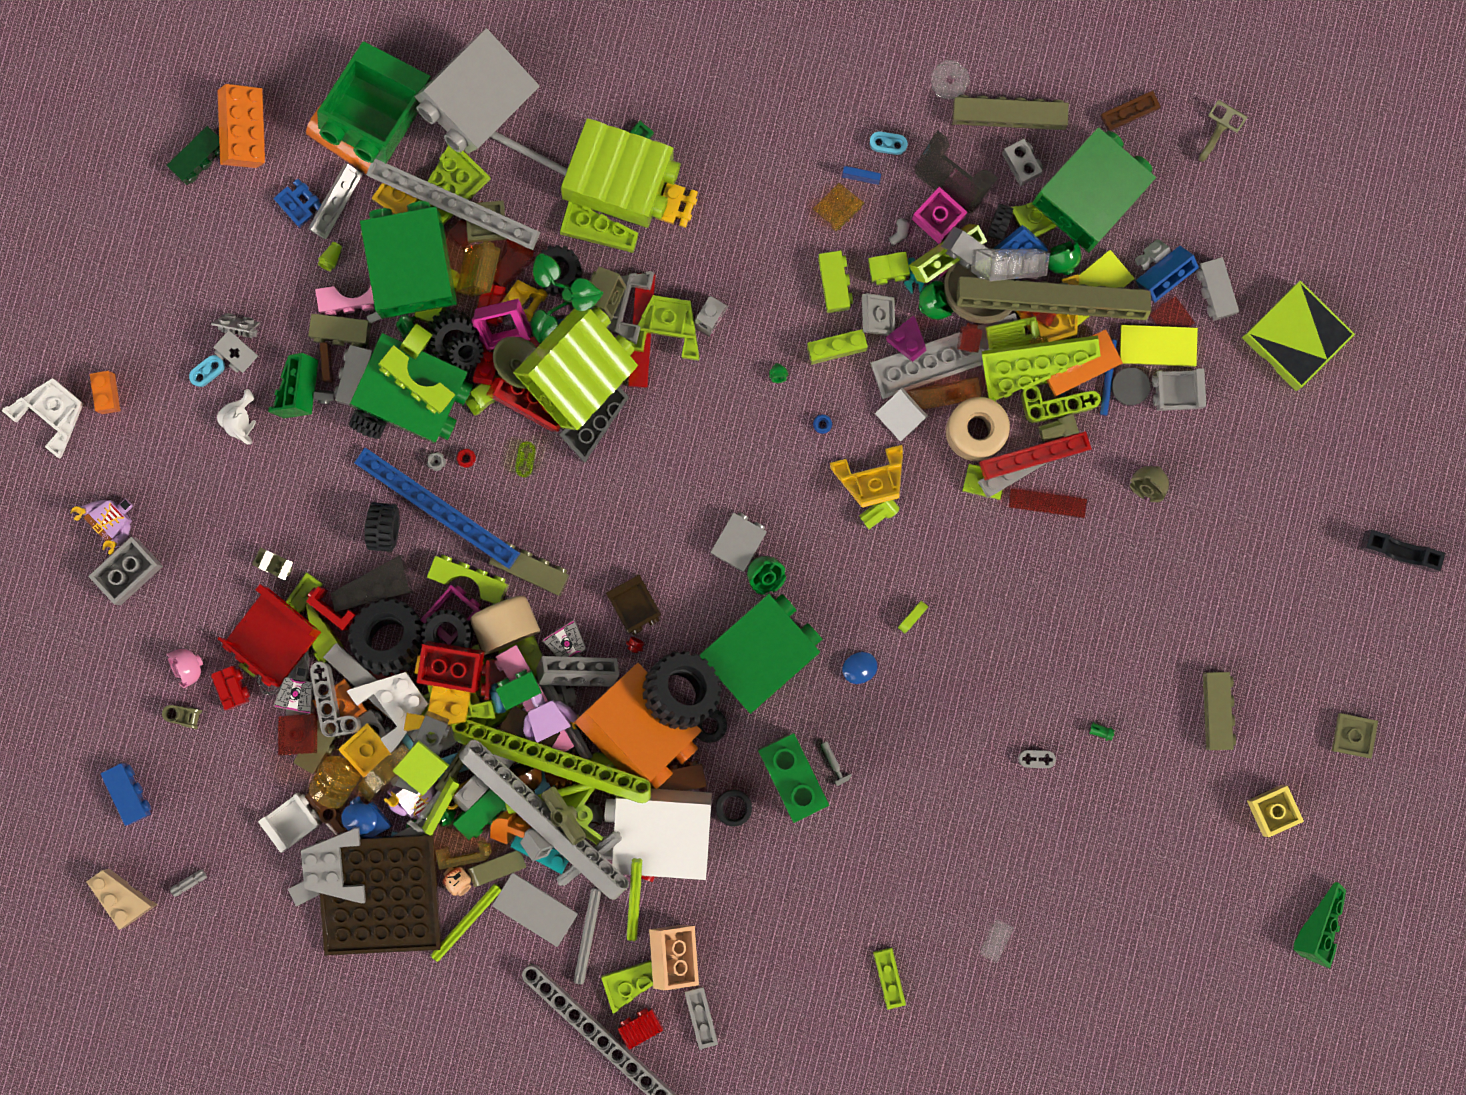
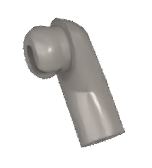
M904 218L897 220V233L888 238L893 246L908 236L909 222Z

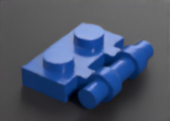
M296 179L293 182L296 186L293 192L287 186L273 199L300 228L314 216L309 210L314 207L318 211L322 204L320 199L308 190L309 187L306 183ZM302 194L308 200L304 204L298 198Z

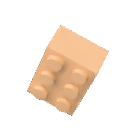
M677 925L649 929L653 989L671 990L699 985L695 926Z

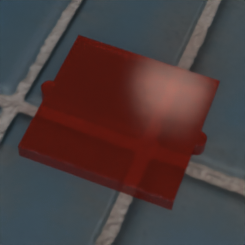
M1176 296L1167 303H1162L1161 307L1150 314L1156 324L1162 327L1189 328L1195 323Z

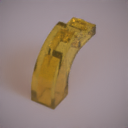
M404 744L386 756L357 785V789L368 802L381 793L385 786L397 775L393 772V769L410 751Z

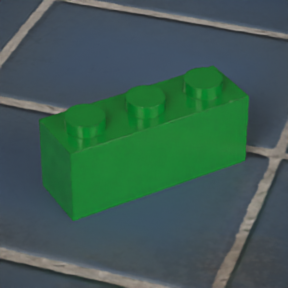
M489 788L466 812L463 810L454 819L453 825L468 840L472 837L477 838L483 832L482 828L486 824L491 825L500 811L504 812L507 810L506 804Z

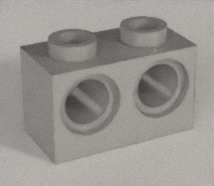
M1025 139L1005 148L1002 153L1020 186L1039 177L1043 169L1040 160L1036 159L1033 155L1032 145L1026 142ZM1015 150H1021L1024 156H1016ZM1030 166L1033 169V173H1026L1024 167Z

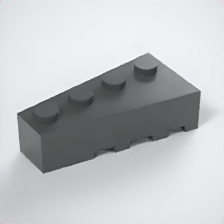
M619 386L578 430L564 428L558 433L582 462L585 463L629 396Z

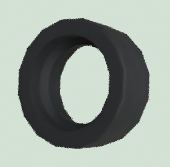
M728 790L718 798L716 813L720 821L727 826H740L750 818L752 803L748 795L741 790ZM729 797H739L745 803V813L739 819H729L723 813V803Z

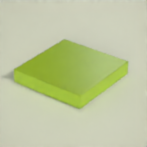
M418 740L396 765L393 772L421 795H424L449 767V764Z

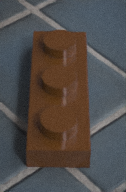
M1152 90L1102 113L1101 118L1107 130L1113 131L1159 110L1161 106Z

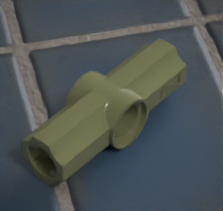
M551 787L544 791L541 797L551 811L550 818L552 823L562 828L572 845H576L584 840L586 834L576 820L577 813L575 808L571 805H566L556 787Z

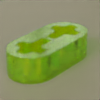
M529 441L521 443L518 448L515 471L522 478L530 477L534 468L536 448ZM529 445L533 451L532 453L529 452L528 457L525 458V452L522 449ZM524 461H527L526 467L529 468V471L522 474L519 467H523Z

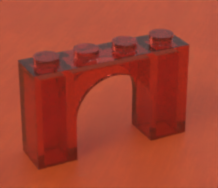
M461 219L449 231V234L465 249L470 243L467 236V222L465 219ZM506 239L507 252L502 260L488 272L489 276L498 286L506 287L536 259L533 255L534 250Z

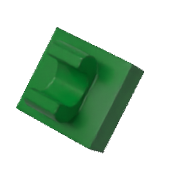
M408 314L402 316L395 324L403 340H405L414 327L412 322L416 320L414 316L409 318Z

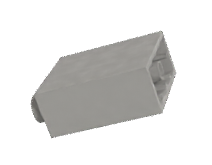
M486 28L477 34L414 97L420 102L417 106L419 114L430 124H434L437 121L447 131L444 135L447 144L458 153L465 150L468 154L478 149L540 86Z

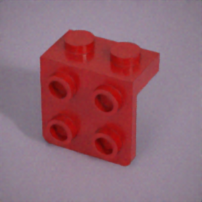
M486 660V664H483L481 676H485V683H481V695H485V700L491 699L489 691L491 685L507 677L504 670L500 672L497 668L496 660Z

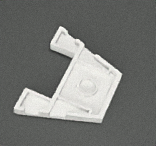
M52 378L34 389L32 393L16 400L9 407L3 408L2 412L14 422H18L29 408L32 409L58 431L45 447L56 457L61 458L84 403Z
M406 672L347 691L357 706L372 695H375L397 727L381 738V741L390 753L395 751L407 734V731L403 730L406 714L421 715L428 706V702Z

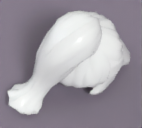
M249 389L244 390V396L241 400L225 405L217 415V421L230 436L240 439L246 444H252V440L248 435L256 424L255 420L249 424L248 414L245 410V407L254 400V396Z

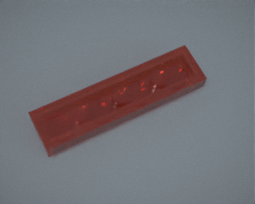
M1011 488L1008 508L1084 519L1087 499Z

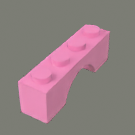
M371 285L364 295L357 298L344 297L335 286L315 289L318 310L322 315L335 316L338 312L350 314L354 313L356 309H362L363 311L374 309Z

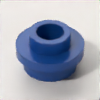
M818 415L813 421V427L816 432L825 434L831 430L832 420L827 415ZM824 421L826 427L821 428L819 422Z

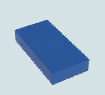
M844 166L842 178L879 185L881 174Z

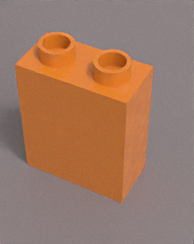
M637 663L574 723L618 770L644 778L657 789L673 774L667 765L674 758L683 764L698 750V747L692 740L702 730L698 726L682 730L679 729V726L676 729L669 728L668 723L663 725L659 723L660 719L658 717L654 718L651 715L653 713L652 710L647 709L645 705L647 699H643V692L646 690L643 689V682L646 680L647 671Z

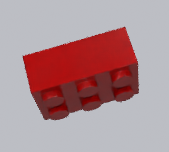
M427 641L422 644L417 683L475 693L480 687L485 651Z

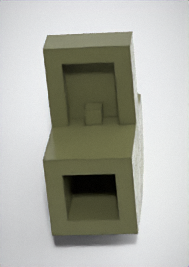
M260 547L252 565L285 580L292 571L293 562Z

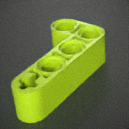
M1031 386L1021 393L1025 417L1031 423L1095 409L1101 401L1100 395L1095 391L1044 402L1037 386ZM1026 391H1033L1035 398L1028 399ZM1089 396L1090 399L1095 400V402H1093L1092 405L1091 402H1087L1082 405V402L1086 401L1089 398ZM1069 400L1076 403V409L1068 407ZM1050 405L1057 406L1058 412L1056 414L1050 412ZM1031 409H1037L1039 411L1038 418H1034L1031 416Z

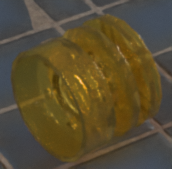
M340 756L326 757L318 772L309 783L310 794L323 806L329 808L342 807L359 782L360 773L345 758Z

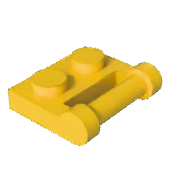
M517 280L502 302L519 298L522 307H524L529 298L533 297L534 300L528 309L524 310L528 321H531L533 313L540 303L545 301L548 294L543 289L537 290Z

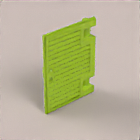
M1036 317L985 327L989 350L1040 343V332ZM1030 325L1032 334L1026 335L1024 326ZM1045 380V381H1043V382H1041V383H1038V384H1036V385H1034V386H1039V385L1047 384V380Z

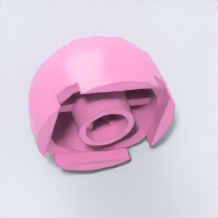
M178 649L167 654L170 657L168 662L175 677L182 680L179 682L182 688L192 685L199 679L201 675L200 666L203 665L199 655H194L188 649Z

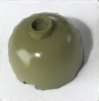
M1143 466L1136 470L1130 479L1131 490L1142 499L1145 498L1144 496L1151 498L1150 502L1163 501L1169 489V479L1158 466Z

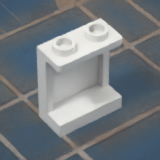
M294 794L292 798L258 821L281 853L322 824L315 809L312 810L304 794Z

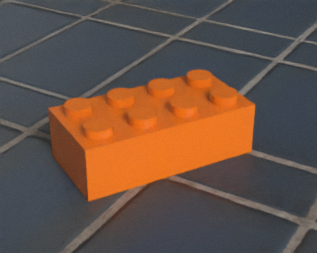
M225 84L218 89L220 165L258 168L265 163L262 88Z

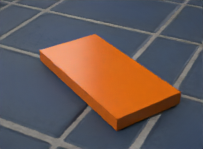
M1106 329L1093 335H1098L1100 357L1084 364L1070 367L1066 372H1059L1052 375L1050 379H1047L1055 397L1123 363Z

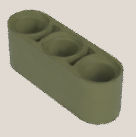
M515 850L467 870L473 886L477 887L524 869L527 866L522 853Z

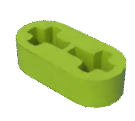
M921 600L898 626V629L905 634L929 606Z

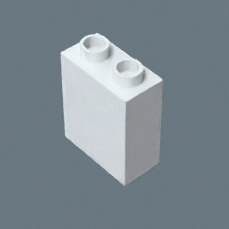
M651 789L650 800L643 804L616 796V799H606L605 822L615 823L614 832H619L622 840L602 856L606 860H612V865L621 874L631 875L632 859L641 858L642 876L706 880L712 793Z

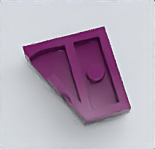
M914 316L886 336L887 342L912 362L926 352V346Z

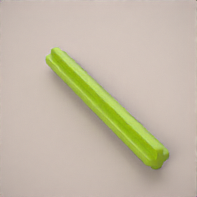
M633 858L631 864L627 925L628 941H636L638 934L642 875L641 858Z
M494 884L442 941L441 950L433 951L431 957L438 962L500 894L502 889L498 885Z

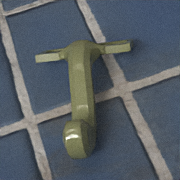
M1218 99L1208 115L1216 120L1217 126L1199 155L1198 160L1204 162L1225 129L1229 128L1238 133L1248 116ZM1217 105L1227 109L1222 118H1218L1213 114ZM1234 114L1243 118L1238 128L1229 124Z

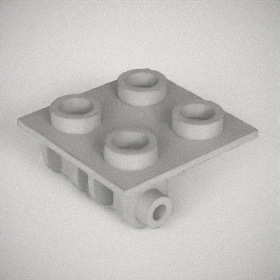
M225 313L211 323V325L218 326V330H221L223 333L230 330L236 335L238 330V336L242 335L248 338L257 336L255 328L260 324V322L254 321L253 318H237L236 315Z

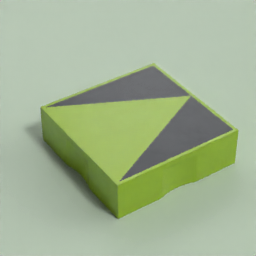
M1299 281L1242 339L1262 358L1266 359L1276 372L1297 391L1355 334L1309 288Z

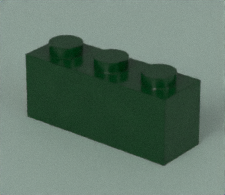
M206 126L166 166L186 185L195 182L198 174L203 170H207L216 157H220L219 137Z

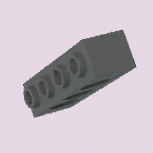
M427 711L413 746L419 740L435 754L439 755L443 746L440 743L442 736L447 737L451 728L448 726L449 719ZM434 732L437 738L429 739L427 733ZM400 777L398 778L395 786L418 794V791Z

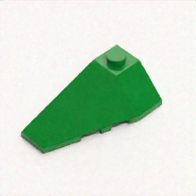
M1334 882L1294 941L1293 950L1296 953L1326 968L1331 967L1337 944L1334 943L1335 932L1340 930L1338 915H1341L1343 912L1346 889L1340 883Z

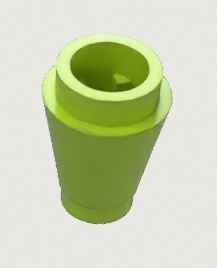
M332 242L318 258V265L327 271L335 269L342 246Z

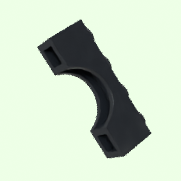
M1375 530L1365 531L1360 550L1433 573L1441 571L1446 554L1429 547L1416 546L1396 540L1388 534Z

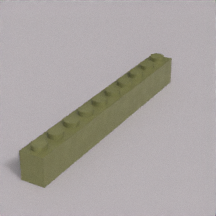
M964 276L959 278L957 284V306L1147 320L1151 312V291L1125 289L1123 287L1108 288L1105 286H1087L1085 284L1068 285L1067 283L1054 284L1045 281H1013L1010 279L1000 280L990 277L973 278L972 276Z

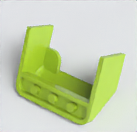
M603 753L592 754L593 757L589 759L590 761L617 769ZM595 788L562 796L566 805H571L575 808L577 813L576 820L585 832L586 838L596 845L599 844L604 837L588 827L592 821L593 813L589 807L584 805Z

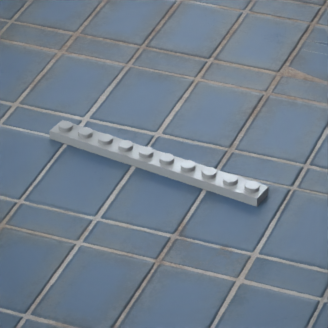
M375 159L370 164L366 175L422 201H427L433 206L529 249H534L541 233L387 163L385 164L378 159Z

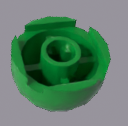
M1071 241L1052 247V252L1048 255L1046 252L1042 255L1050 271L1057 274L1063 273V275L1073 273L1074 268L1079 265L1082 256L1077 241H1074V244Z
M937 280L925 286L919 295L920 311L933 320L945 319L954 312L946 301L943 289L944 284Z
M760 556L750 563L747 579L756 593L767 595L766 592L772 591L774 593L783 586L786 580V569L775 557Z

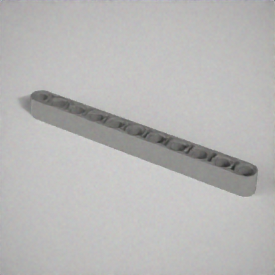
M469 741L459 754L462 763L608 898L615 900L628 888L629 882L626 877L585 839L576 845H572L562 828L552 823L550 818L551 811L545 802L479 741Z
M530 964L524 969L522 973L523 980L646 1095H656L655 1092L660 1089L664 1090L666 1095H677L539 966ZM527 970H535L537 977L530 979L527 976ZM549 983L551 991L544 992L541 989V984ZM562 996L566 1002L564 1005H558L555 998ZM570 1010H578L580 1013V1017L576 1019L572 1018L570 1016ZM585 1023H592L594 1030L587 1032L584 1029ZM605 1036L608 1038L609 1043L601 1045L598 1042V1038ZM619 1049L623 1052V1056L615 1058L612 1052ZM635 1063L637 1070L634 1072L629 1071L627 1064ZM649 1076L652 1082L649 1085H644L641 1082V1078Z

